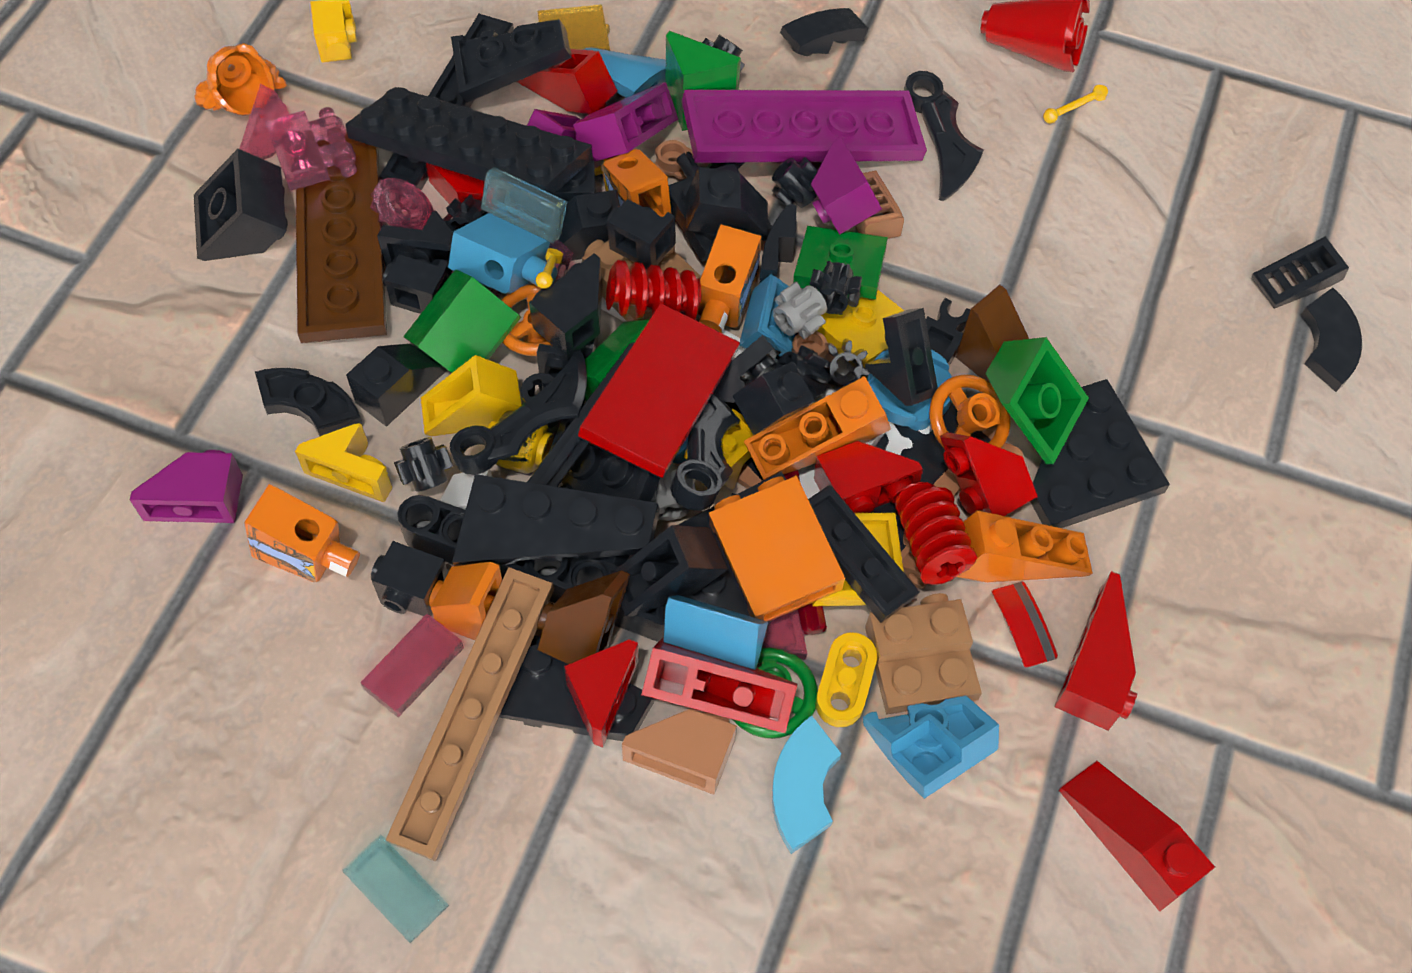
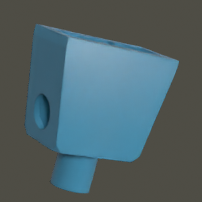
M503 205L453 232L448 268L468 274L478 282L504 294H511L529 282L537 286L536 276L543 272L546 266L545 255L550 241L548 236L509 207ZM554 267L553 272L551 274L553 278V283L557 277L558 272L556 267Z

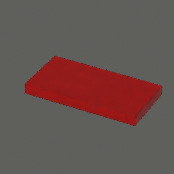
M660 303L583 421L578 436L663 478L736 355L740 342Z

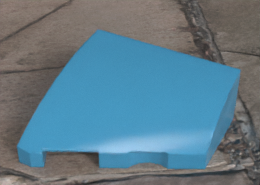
M592 47L582 49L600 52L616 86L617 93L625 98L665 82L666 59Z
M967 696L945 699L937 705L924 703L907 706L908 714L879 719L876 711L863 716V725L896 770L923 799L999 748V724Z

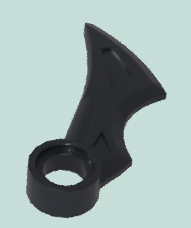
M917 71L908 76L904 91L910 92L915 112L923 113L933 139L940 169L939 200L944 201L957 192L970 178L981 159L984 149L971 143L960 132L956 122V111L959 103L943 90L941 79L934 73ZM924 87L930 90L932 95L922 97L917 95L913 89Z
M575 351L561 372L542 391L491 428L475 425L457 432L450 442V452L458 469L465 474L475 475L484 473L491 469L498 460L517 455L526 439L540 427L561 419L579 418L580 410L585 402L588 383L587 367L583 353ZM485 445V448L475 455L464 454L472 446Z
M715 392L711 395L688 434L687 461L678 466L670 487L671 494L676 502L690 510L702 511L710 508L714 504L720 488L726 483L733 472L723 455L721 443L722 437L727 430L739 424L740 420ZM685 480H698L706 486L707 490L696 491L690 488Z

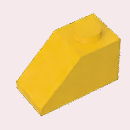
M477 355L473 356L420 397L424 433L431 437L457 433L466 427L475 425L488 428L491 421L498 422L505 412L515 411L522 406L516 370Z

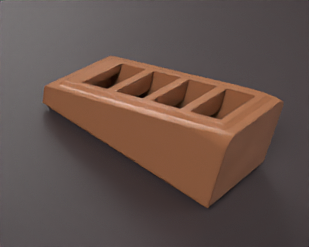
M876 170L863 173L883 209L876 214L882 213L883 215L869 217L855 225L857 232L888 237V239L901 236L904 217L896 201Z

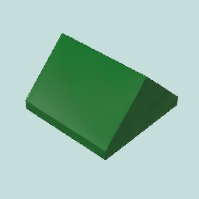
M669 30L666 34L665 82L667 83L678 116L679 125L682 131H686L688 129L682 105L684 90H739L741 58Z
M455 269L403 337L450 373H453L475 355L489 360L521 317L474 277Z

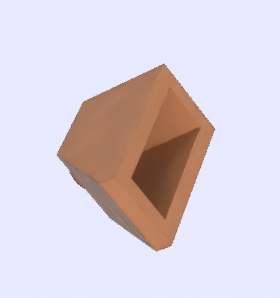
M688 709L626 735L622 743L623 761L714 795L735 742L737 725L731 724L726 717Z

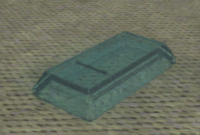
M381 834L342 869V872L409 943L416 939L449 906Z

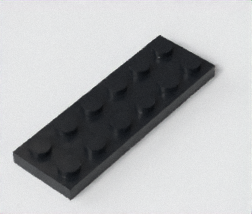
M394 87L388 90L385 95L369 107L362 109L358 115L345 124L349 139L546 201L593 160L591 144L574 140L569 136H561L540 130L535 126H527L506 120L501 116L482 113L467 106L445 102L437 97H428L411 92L402 87Z

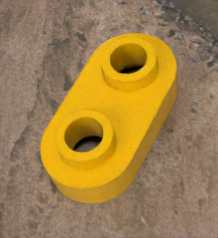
M854 632L842 634L833 641L829 650L816 697V710L824 722L834 727H847L854 724L860 718L865 706L877 661V651L873 642L862 634ZM845 657H854L858 660L859 665L856 667L847 666L843 659ZM842 699L847 703L848 708L837 710L832 706L831 701Z

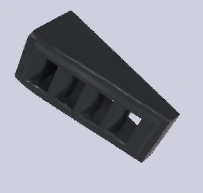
M1324 236L1254 272L1252 279L1275 309L1344 280L1349 266L1327 237ZM1316 261L1323 271L1318 273L1311 264L1312 262ZM1302 266L1310 278L1306 280L1297 268ZM1289 272L1297 285L1292 286L1283 273ZM1275 277L1284 289V292L1278 294L1268 279Z

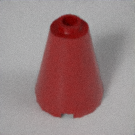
M1016 0L993 3L990 10H985L982 15L981 33L986 34V41L1065 72H1074L1073 65L1078 66L1088 29V25H1084L1082 13L1090 12V0Z

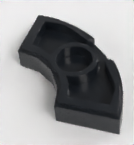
M1332 287L1305 307L1300 316L1310 327L1314 338L1313 352L1304 364L1337 392L1347 382L1359 363L1362 352V335L1353 310L1342 295Z
M271 368L255 371L267 415L288 413L301 416L314 426L319 436L357 423L363 426L360 414L353 400L333 381L328 382L322 378L310 375L307 370L296 368Z

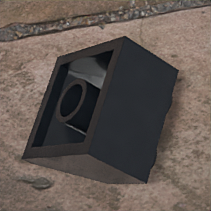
M237 148L194 193L197 259L210 261L264 253L276 240H280L287 231L288 220L285 216V188L282 183L280 166Z

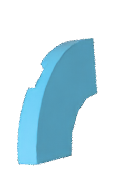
M813 716L805 720L787 740L777 761L773 778L772 808L774 819L782 840L791 854L828 829L833 822L824 804L823 783L827 772L840 760L841 752Z

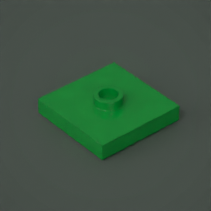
M807 226L794 272L793 283L797 282L800 288L803 289L810 285L814 269L823 271L827 261L832 263L840 262L850 264L854 276L862 277L859 297L876 299L888 237L848 231L839 235L838 231L834 229Z

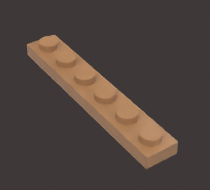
M508 567L386 837L388 843L436 862L536 633L540 615L553 594V583Z

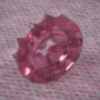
M397 178L382 180L371 193L373 201L370 208L379 213L378 222H387L390 226L422 230L434 211L427 196L415 185ZM396 203L399 205L400 209L394 207ZM402 210L407 211V215H404Z

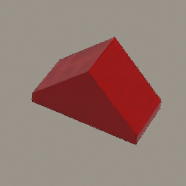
M628 639L564 666L567 686L594 745L602 748L639 662L638 642Z

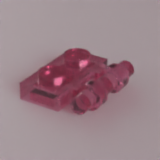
M330 107L321 109L319 111L320 119L308 121L304 110L265 121L290 191L330 180L326 168L329 166L339 167L341 174L345 177H350L357 172L354 163L356 154L352 145L345 140L346 129L340 117L336 116L334 110ZM324 139L329 141L330 145L319 148L316 141Z

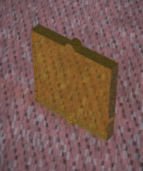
M602 4L537 11L539 22L560 19L566 28L570 49L582 50L592 47L610 51L608 41L610 26L605 24Z

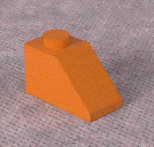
M492 562L452 566L445 580H439L430 595L429 606L431 607L436 626L476 640L502 582L499 565Z

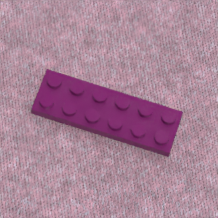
M684 90L682 105L695 163L784 162L789 158H794L797 162H800L804 157L810 162H823L833 141L839 137H842L855 161H922L927 152L909 91Z

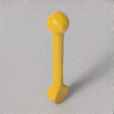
M1096 85L1092 93L1057 109L1048 108L1043 113V119L1047 123H1054L1058 116L1094 99L1103 101L1106 99L1108 89L1104 85Z
M553 248L547 249L545 259L548 261L543 272L537 274L535 280L537 286L541 289L549 288L552 285L553 278L551 274L555 264H560L562 261L563 253Z

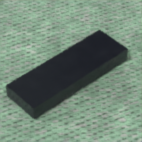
M828 485L808 499L844 574L845 580L880 623L917 597L920 591L831 485Z

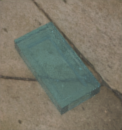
M495 167L486 173L481 204L482 210L551 243H554L561 237L567 201Z

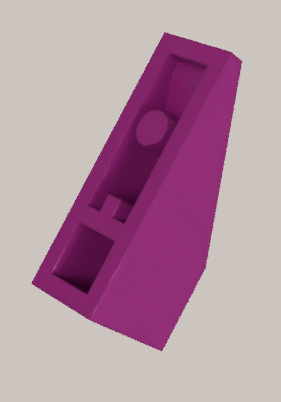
M663 82L591 113L574 123L573 126L576 131V140L591 144L593 160L598 161L630 152L677 121L678 116L667 83Z

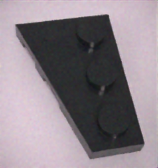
M560 19L520 25L511 33L499 35L495 30L481 32L480 38L466 40L463 35L451 37L459 94L466 103L572 58L567 31Z
M534 635L498 718L522 721L524 725L542 728V725L570 729L575 734L590 736L567 686L564 666L568 664L539 651L538 646L541 638ZM630 683L607 739L623 741L626 735L638 731L654 704V698L641 695L642 689Z

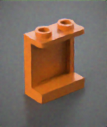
M797 476L784 480L783 477L772 478L758 487L759 492L742 499L740 495L727 497L714 506L715 510L709 512V525L713 533H716L747 602L749 615L767 622L842 590L845 582L844 574Z

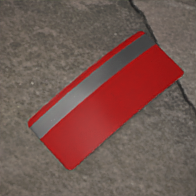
M1021 581L993 589L991 593L1010 629L1023 666L1028 668L1057 659L1058 654L1049 630L1026 583Z

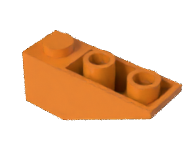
M864 376L744 440V443L762 478L766 480L781 471L783 474H787L815 464L816 456L856 441L867 443L891 430L885 411Z
M982 511L975 512L963 521L966 527L965 532L968 533L971 539L970 547L974 548L977 559L969 570L957 576L959 578L988 583L1085 577L1093 574L1085 536L1082 532Z

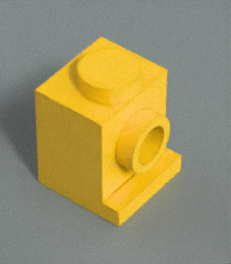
M350 0L310 1L314 36L321 62L352 59L350 43L357 42Z

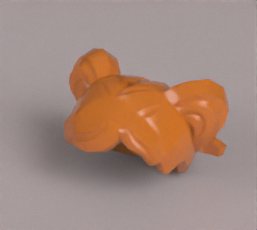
M242 43L236 46H226L209 58L207 78L196 86L194 97L197 106L216 111L224 108L233 114L250 115L266 107L274 96V89L285 88L287 83L284 78L279 77L280 71L272 62L259 55L253 46Z

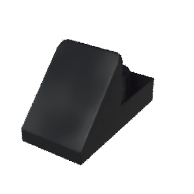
M436 210L431 213L422 230L383 225L377 235L386 267L390 262H395L398 254L413 259L422 258L438 266L441 260L449 262L453 232Z
M924 308L909 309L883 318L885 341L888 346L889 356L866 363V369L905 406H912L932 398L938 386Z
M762 335L731 361L714 392L725 403L736 404L732 396L747 386L752 377L756 379L762 374L771 371L776 365L774 359L782 352L770 338Z

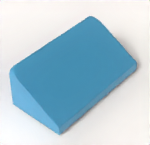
M772 274L752 291L740 338V346L748 348L759 337L764 335L775 343L782 352L778 356H782L784 353L792 351L795 334L793 336L785 334L774 320L773 309L779 306L774 301V298L789 286Z
M675 595L668 597L666 603L664 642L755 670L768 622Z

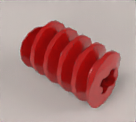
M624 260L614 262L609 272L606 289V309L608 311L613 303H618L619 315L625 317L630 305H635L636 318L642 319L647 307L652 309L653 315L661 303L680 313L684 312L686 316L694 320L696 319L701 302V283L693 271L683 270L679 274L677 269L672 267L662 271L660 266L650 265L646 270L643 263L634 262L629 268Z
M918 482L910 484L901 490L896 497L895 507L900 515L901 524L905 529V535L910 543V549L915 558L916 566L921 573L920 577L923 583L930 585L944 584L969 570L975 564L977 555L974 548L970 547L971 539L968 533L965 532L966 527L963 520L959 518L960 511L957 505L954 504L955 499L951 490L945 487H936L928 482Z

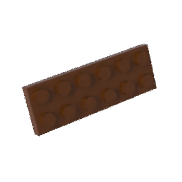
M347 132L295 136L297 334L301 343L387 335L385 286L383 284L384 259L377 237L382 228L378 147L349 139Z

